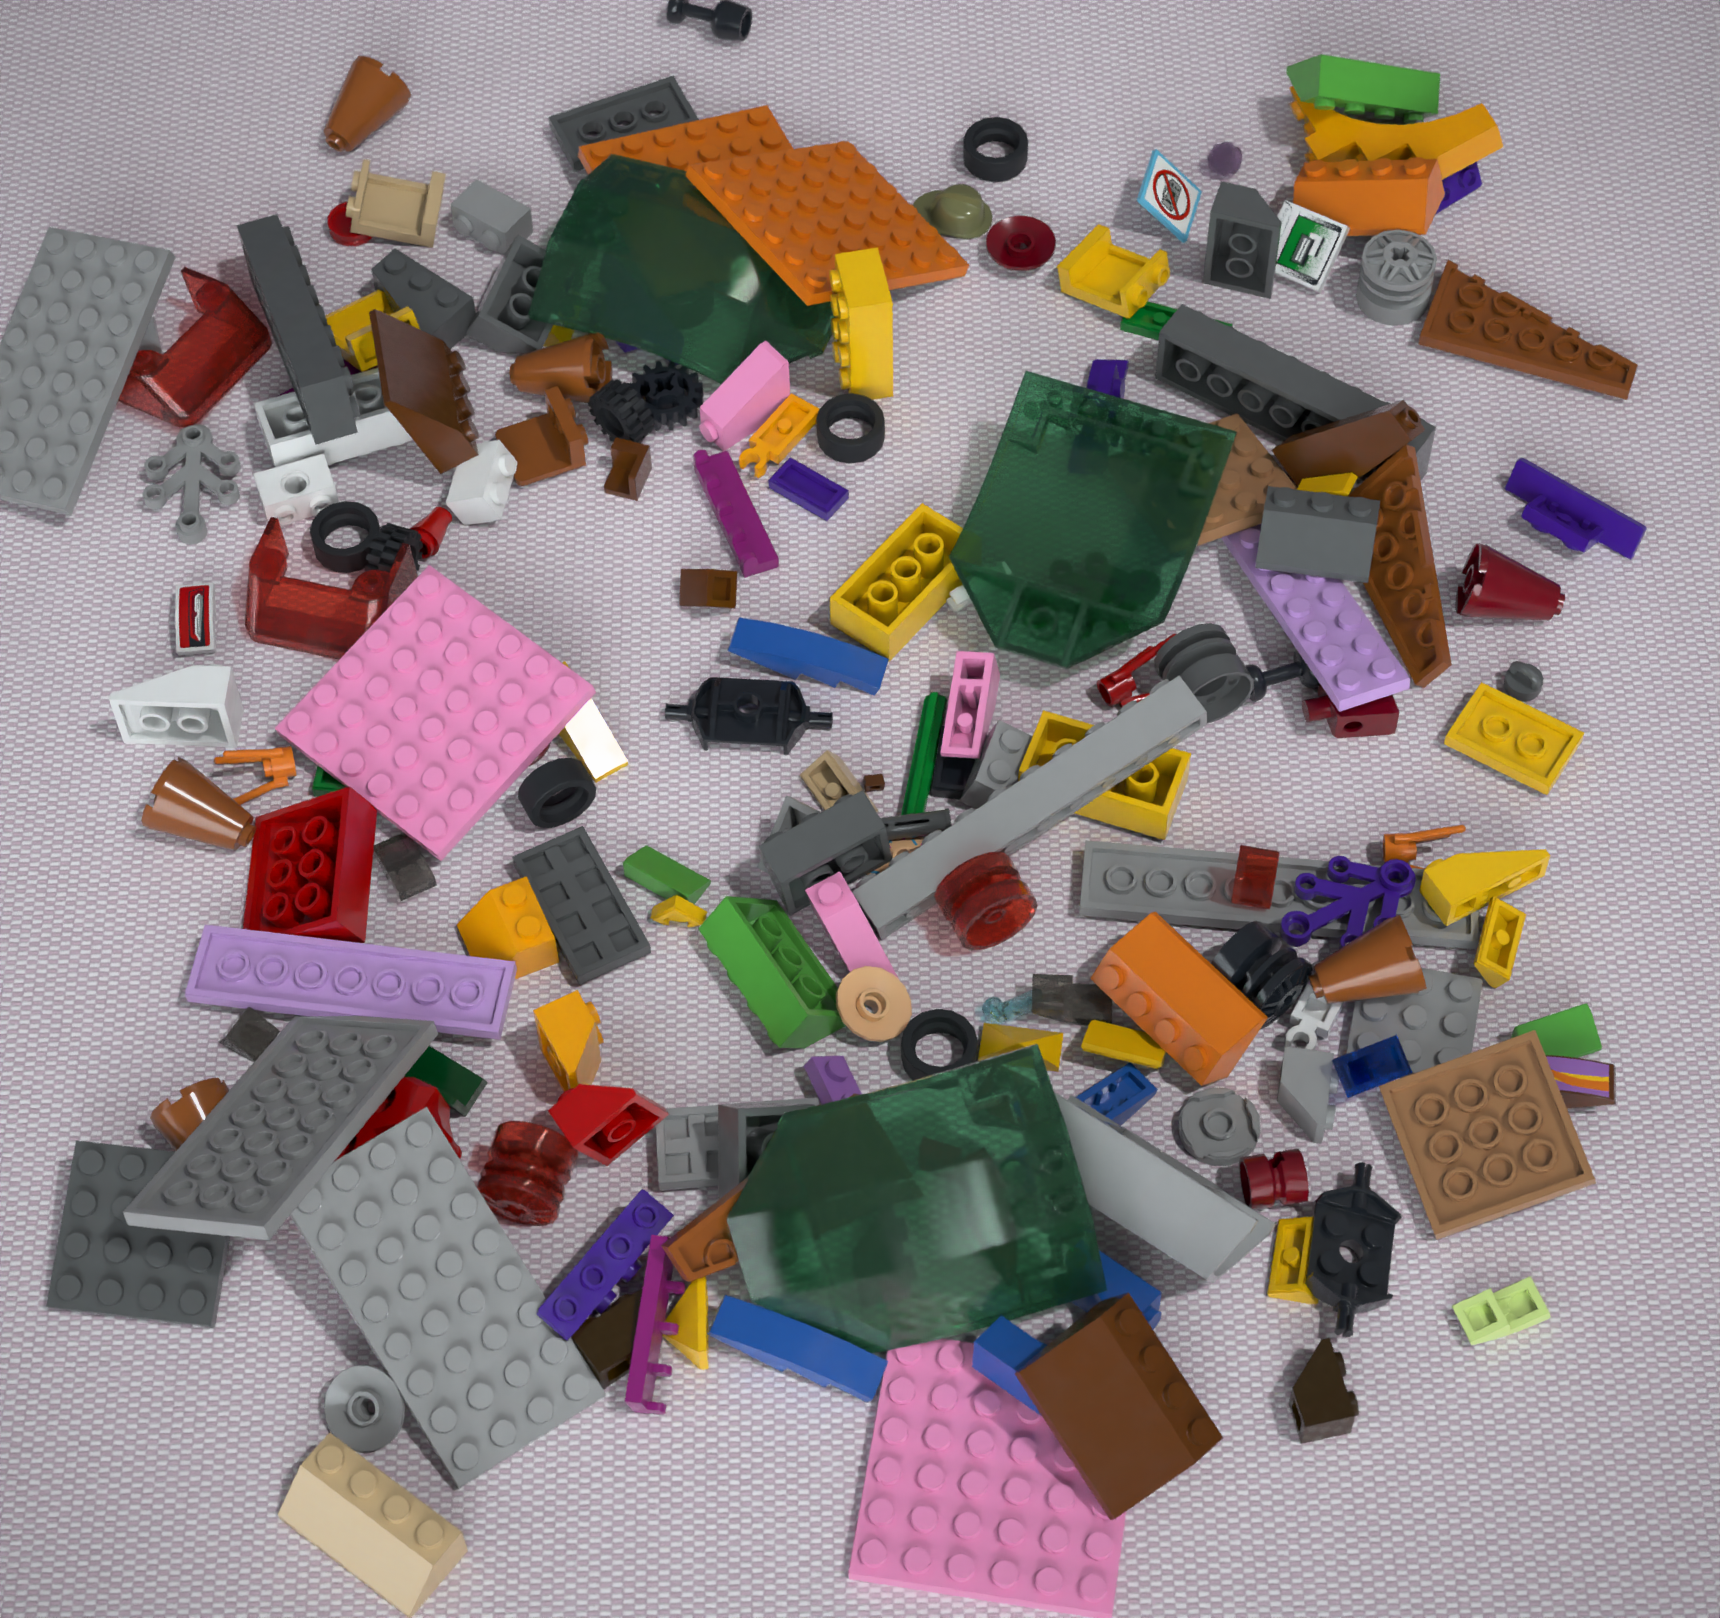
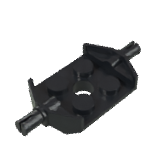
M710 677L700 685L694 698L689 699L688 705L666 703L665 719L688 720V722H692V727L703 749L708 751V742L783 746L784 755H788L803 736L806 728L823 727L832 729L833 712H810V706H806L800 688L794 681ZM746 703H752L759 707L753 713H743L739 710V707Z
M1364 1162L1355 1164L1352 1186L1323 1192L1315 1202L1305 1283L1315 1298L1332 1306L1333 1311L1338 1312L1335 1334L1338 1336L1342 1334V1337L1353 1336L1354 1316L1357 1312H1368L1383 1307L1393 1298V1294L1389 1293L1387 1295L1395 1224L1402 1218V1214L1371 1190L1370 1180L1373 1167L1370 1164L1365 1166ZM1340 1246L1350 1247L1357 1256V1263L1346 1261L1340 1253Z

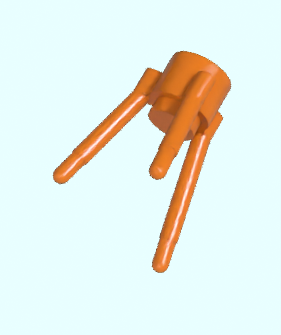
M291 746L273 749L228 750L223 752V756L214 758L215 764L262 762L265 778L273 776L274 780L233 798L239 805L275 788L289 786L287 777L297 776Z
M1457 825L1413 833L1383 834L1384 863L1389 860L1398 859L1409 864V860H1416L1417 842L1448 838L1451 834L1465 832L1466 827L1464 825ZM1410 865L1411 868L1425 869L1422 867Z

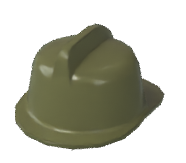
M955 184L945 190H934L924 193L913 204L917 212L931 226L935 227L940 235L969 240L981 237L987 233L992 225L993 215L989 206L982 200L981 195L969 185Z

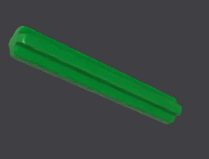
M931 692L924 699L901 815L923 813L926 810L947 704L946 697L939 695L938 692Z

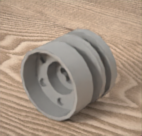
M1399 229L1384 231L1373 236L1364 246L1356 292L1358 306L1364 314L1378 323L1392 326L1409 324L1419 319L1428 309L1437 262L1434 247L1424 237L1414 232Z

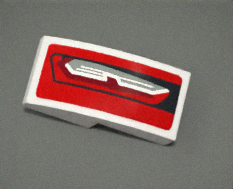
M211 582L176 585L175 629L177 654L183 656L217 653L215 584Z

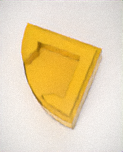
M675 895L653 906L650 919L668 926L671 920L688 922L687 927H695L704 923L707 911Z

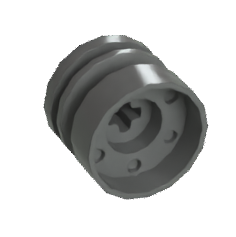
M1199 624L1182 630L1159 649L1154 659V668L1162 680L1168 679L1171 681L1180 675L1207 711V723L1225 718L1236 711L1249 698L1254 689V679L1244 662L1236 655V648L1230 642L1226 631L1217 624Z

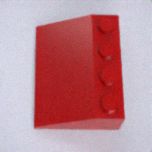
M349 786L257 816L255 818V826L257 828L253 836L243 929L364 943L377 819L376 808Z

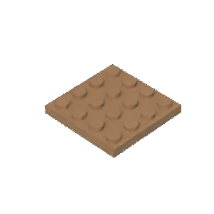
M1238 413L1107 458V470L1170 555L1261 524L1268 486L1288 487L1297 490V487Z
M1536 1030L1379 1086L1436 1240L1596 1184L1595 1177Z

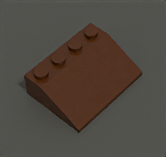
M377 309L370 311L369 315L381 389L386 407L440 474L477 456L476 439L479 438V433L471 416L475 415V412L467 397L470 387L463 376L466 365L459 352L456 350L452 352L443 340Z
M1129 1292L1099 1301L1014 1373L1110 1520L1118 1518L1197 1463L1223 1439L1218 1428Z

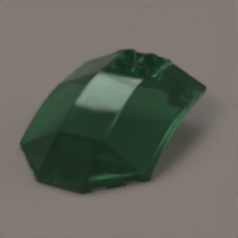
M611 154L589 175L580 180L547 243L545 257L528 314L530 319L588 334L599 332L604 338L656 354L696 371L720 384L764 341H767L789 364L806 356L812 359L824 353L833 334L831 318H837V316H833L831 302L807 306L686 177L687 171Z
M1025 371L983 485L951 554L948 555L994 647L1063 669H1069L1164 623L1201 537L1236 439L1237 431Z
M1037 1044L881 1090L786 1113L784 1111L765 1150L762 1151L748 1177L745 1187L726 1217L751 1301L768 1310L845 1340L870 1353L912 1346L991 1326L1001 1315L1010 1321L1107 1291L1094 1222L1064 1118Z

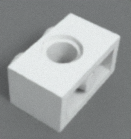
M324 454L253 473L269 528L289 525L295 521L316 516L329 505L339 503L336 487Z

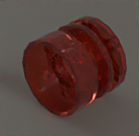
M508 1121L499 1124L495 1129L487 1152L489 1161L482 1167L480 1172L481 1178L477 1181L476 1187L496 1216L529 1226H545L554 1223L559 1216L561 1210L560 1203L566 1195L564 1185L571 1180L578 1159V1151L572 1147L565 1136L543 1125L526 1121Z

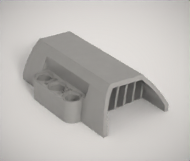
M1045 1087L1041 1093L1034 1121L1029 1166L1212 1283L1217 1281L1270 1235L1276 1223L1226 1193L1210 1180L1137 1134L1120 1126L1073 1095H1070L1067 1100L1048 1087Z

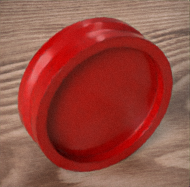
M348 202L334 207L328 215L327 223L330 236L335 242L343 246L352 247L365 244L374 237L350 232L352 218L346 217Z

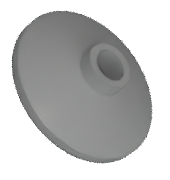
M356 1365L343 1370L332 1380L326 1392L324 1412L328 1427L335 1437L355 1451L371 1452L387 1446L396 1438L404 1422L405 1403L387 1372L372 1365ZM369 1398L375 1405V1413H371L367 1408Z

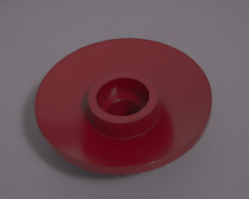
M1019 215L1004 218L991 227L986 238V248L989 256L1000 266L1017 271L1032 270L1044 265L1053 256L1056 247V239L1052 229L1043 221L1030 216Z

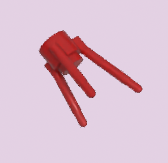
M1172 634L1154 647H1147L1116 671L1097 680L1099 693L1108 706L1113 707L1119 704L1122 708L1131 701L1135 700L1138 703L1150 695L1145 693L1132 696V692L1137 687L1131 673L1155 657L1159 649L1176 634Z

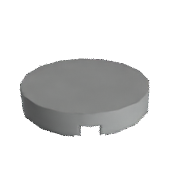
M1208 1088L1195 1093L1188 1099V1103L1182 1108L1179 1115V1138L1185 1150L1196 1160L1211 1166H1230L1238 1163L1241 1157L1249 1156L1256 1147L1261 1131L1260 1116L1249 1099L1246 1097L1243 1099L1235 1094L1236 1091L1228 1088Z

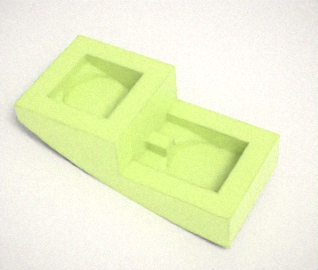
M1531 1276L1495 1293L1490 1288L1452 1305L1471 1345L1513 1334L1551 1318L1550 1312Z

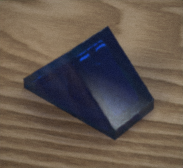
M1397 1035L1332 1060L1347 1098L1354 1097L1413 1073Z

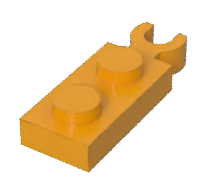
M791 393L749 438V449L744 450L739 457L740 468L744 469L749 463L755 462L757 463L754 467L755 476L757 478L763 476L767 471L769 460L779 464L816 424L820 408Z

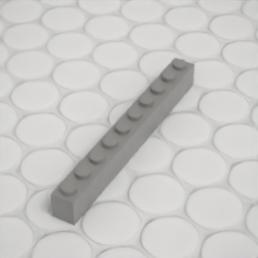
M1180 675L1171 681L1165 679L1157 683L1150 690L1149 696L1138 703L1135 700L1127 703L1118 711V716L1108 723L1100 722L1095 724L1085 733V738L1074 745L1069 743L1062 746L1053 754V759L1043 766L1034 765L1020 776V781L1008 789L1004 786L995 790L987 798V803L976 810L974 808L965 810L956 817L955 824L943 832L936 830L923 839L922 846L911 853L908 851L900 853L890 861V867L878 875L871 873L862 878L856 885L857 889L853 890L852 893L880 939L883 940L1206 726L1207 711Z

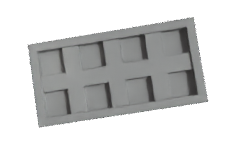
M818 1097L758 1102L814 1104L815 1124L820 1121ZM718 1105L666 1109L669 1115L656 1125L659 1191L719 1186Z

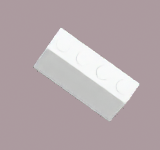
M378 368L351 375L354 387L351 388V396H355L360 411V417L354 418L358 433L315 445L295 392L254 403L274 468L320 454H324L329 466L339 461L364 456L377 450L412 441L413 439L384 404Z

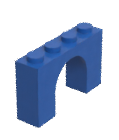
M1082 1238L1054 1265L1052 1289L1083 1311L1088 1312L1101 1300L1129 1292L1152 1329L1154 1330L1162 1316V1313L1159 1311L1162 1292ZM1001 1315L974 1341L972 1367L1042 1416L1014 1373L1043 1350L1047 1344L1036 1340Z

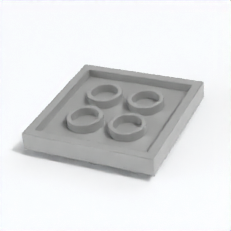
M1421 968L1427 989L1419 993L1355 1000L1344 1068L1403 1078L1472 1053L1483 979Z

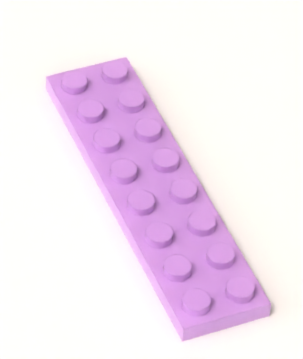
M1261 524L1221 538L1339 712L1410 689V677L1340 579L1255 568Z
M205 925L185 996L188 1002L300 1016H368L434 1021L437 1032L500 1040L517 967L515 961Z

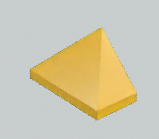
M983 1023L978 1062L1059 1072L1064 1033Z
M706 1276L690 1283L665 1320V1322L679 1325L678 1335H663L665 1339L699 1369H709V1340L707 1335L708 1287Z

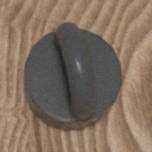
M1520 661L1511 663L1504 679L1506 693L1524 702L1538 697L1543 685L1541 671L1531 664Z

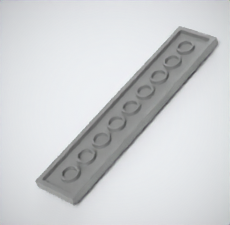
M1085 840L1079 915L1142 921L1151 912L1156 911L1167 923L1241 929L1253 921H1260L1273 932L1280 933L1282 918L1288 912L1301 911L1309 915L1337 901V899L1317 895L1311 900H1302L1294 892L1296 878L1302 873H1311L1319 879L1332 881L1327 875L1329 861ZM1370 865V866L1381 867L1382 865ZM1334 867V870L1337 872L1346 871L1343 867ZM1412 868L1416 877L1414 889L1407 896L1399 898L1396 916H1401L1412 944L1477 950L1479 942V910L1445 926L1419 892L1424 869ZM1350 877L1348 881L1341 884L1362 888L1371 882ZM1390 879L1394 883H1401L1398 879ZM1308 883L1300 885L1302 888L1308 890L1313 888V886ZM1384 895L1369 903L1362 934L1372 929L1375 918L1381 915ZM1350 913L1312 932V936L1341 938L1347 931ZM1298 930L1289 931L1292 934H1302Z

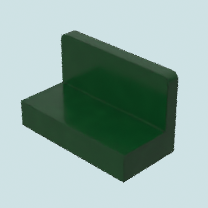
M431 1046L427 1047L404 1076L415 1077L436 1087L449 1107L465 1117L488 1083L482 1077Z

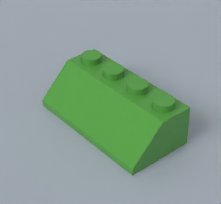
M1323 54L1287 66L1286 74L1301 102L1313 103L1314 108L1318 110H1333L1335 107L1344 108V113L1351 115L1372 112L1374 113V118L1393 119L1395 116L1404 117L1403 122L1409 124L1422 123L1424 118L1438 114L1440 73Z
M726 896L698 928L707 941L708 949L718 957L727 970L729 980L740 989L747 1000L748 1008L759 1017L767 1029L768 1037L779 1048H806L846 1026L842 1022L836 1008V991L838 987L777 900Z

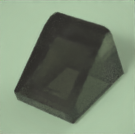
M247 1007L237 1016L218 1042L224 1047L255 1062L273 1042L280 1030L251 1007Z

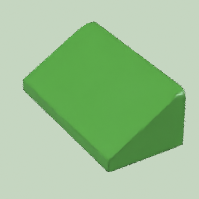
M647 845L627 857L623 862L625 877L665 899L678 895L695 904L711 884V880Z
M1587 1003L1518 1025L1514 1028L1511 1038L1536 1030L1545 1055L1579 1058L1602 1049L1593 1015Z

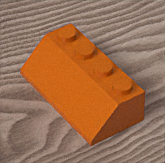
M1421 157L1409 160L1381 158L1375 161L1347 159L1339 162L1314 160L1304 163L1294 182L1293 203L1348 226L1350 230L1347 236H1372L1384 231L1398 229L1414 232L1418 235H1426L1445 193L1438 159H1423Z
M1156 911L1151 912L1109 948L1090 978L1201 1086L1227 1078L1268 1019L1256 1005Z

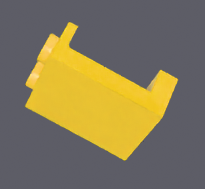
M1100 224L1057 265L1061 292L1128 319L1139 308L1143 307L1148 299L1161 286L1165 285L1170 277L1166 251L1159 249L1149 259L1113 245L1110 228Z
M381 290L372 292L325 315L327 324L331 326L336 346H339L343 359L361 372L378 365L369 315L370 311L377 309L420 329L413 310L405 307L394 312L388 304L385 293Z

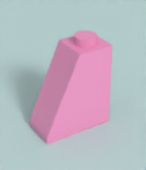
M767 341L761 343L700 406L701 424L699 428L704 438L708 442H714L720 449L725 451L758 430L790 395L789 362Z

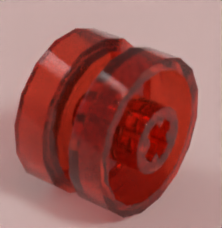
M988 852L967 860L947 874L937 887L934 896L936 903L945 919L951 921L953 932L962 947L968 950H984L1001 944L1022 930L1035 915L1038 906L1035 896L1028 885L1020 880L1019 871L1010 856L1003 852Z

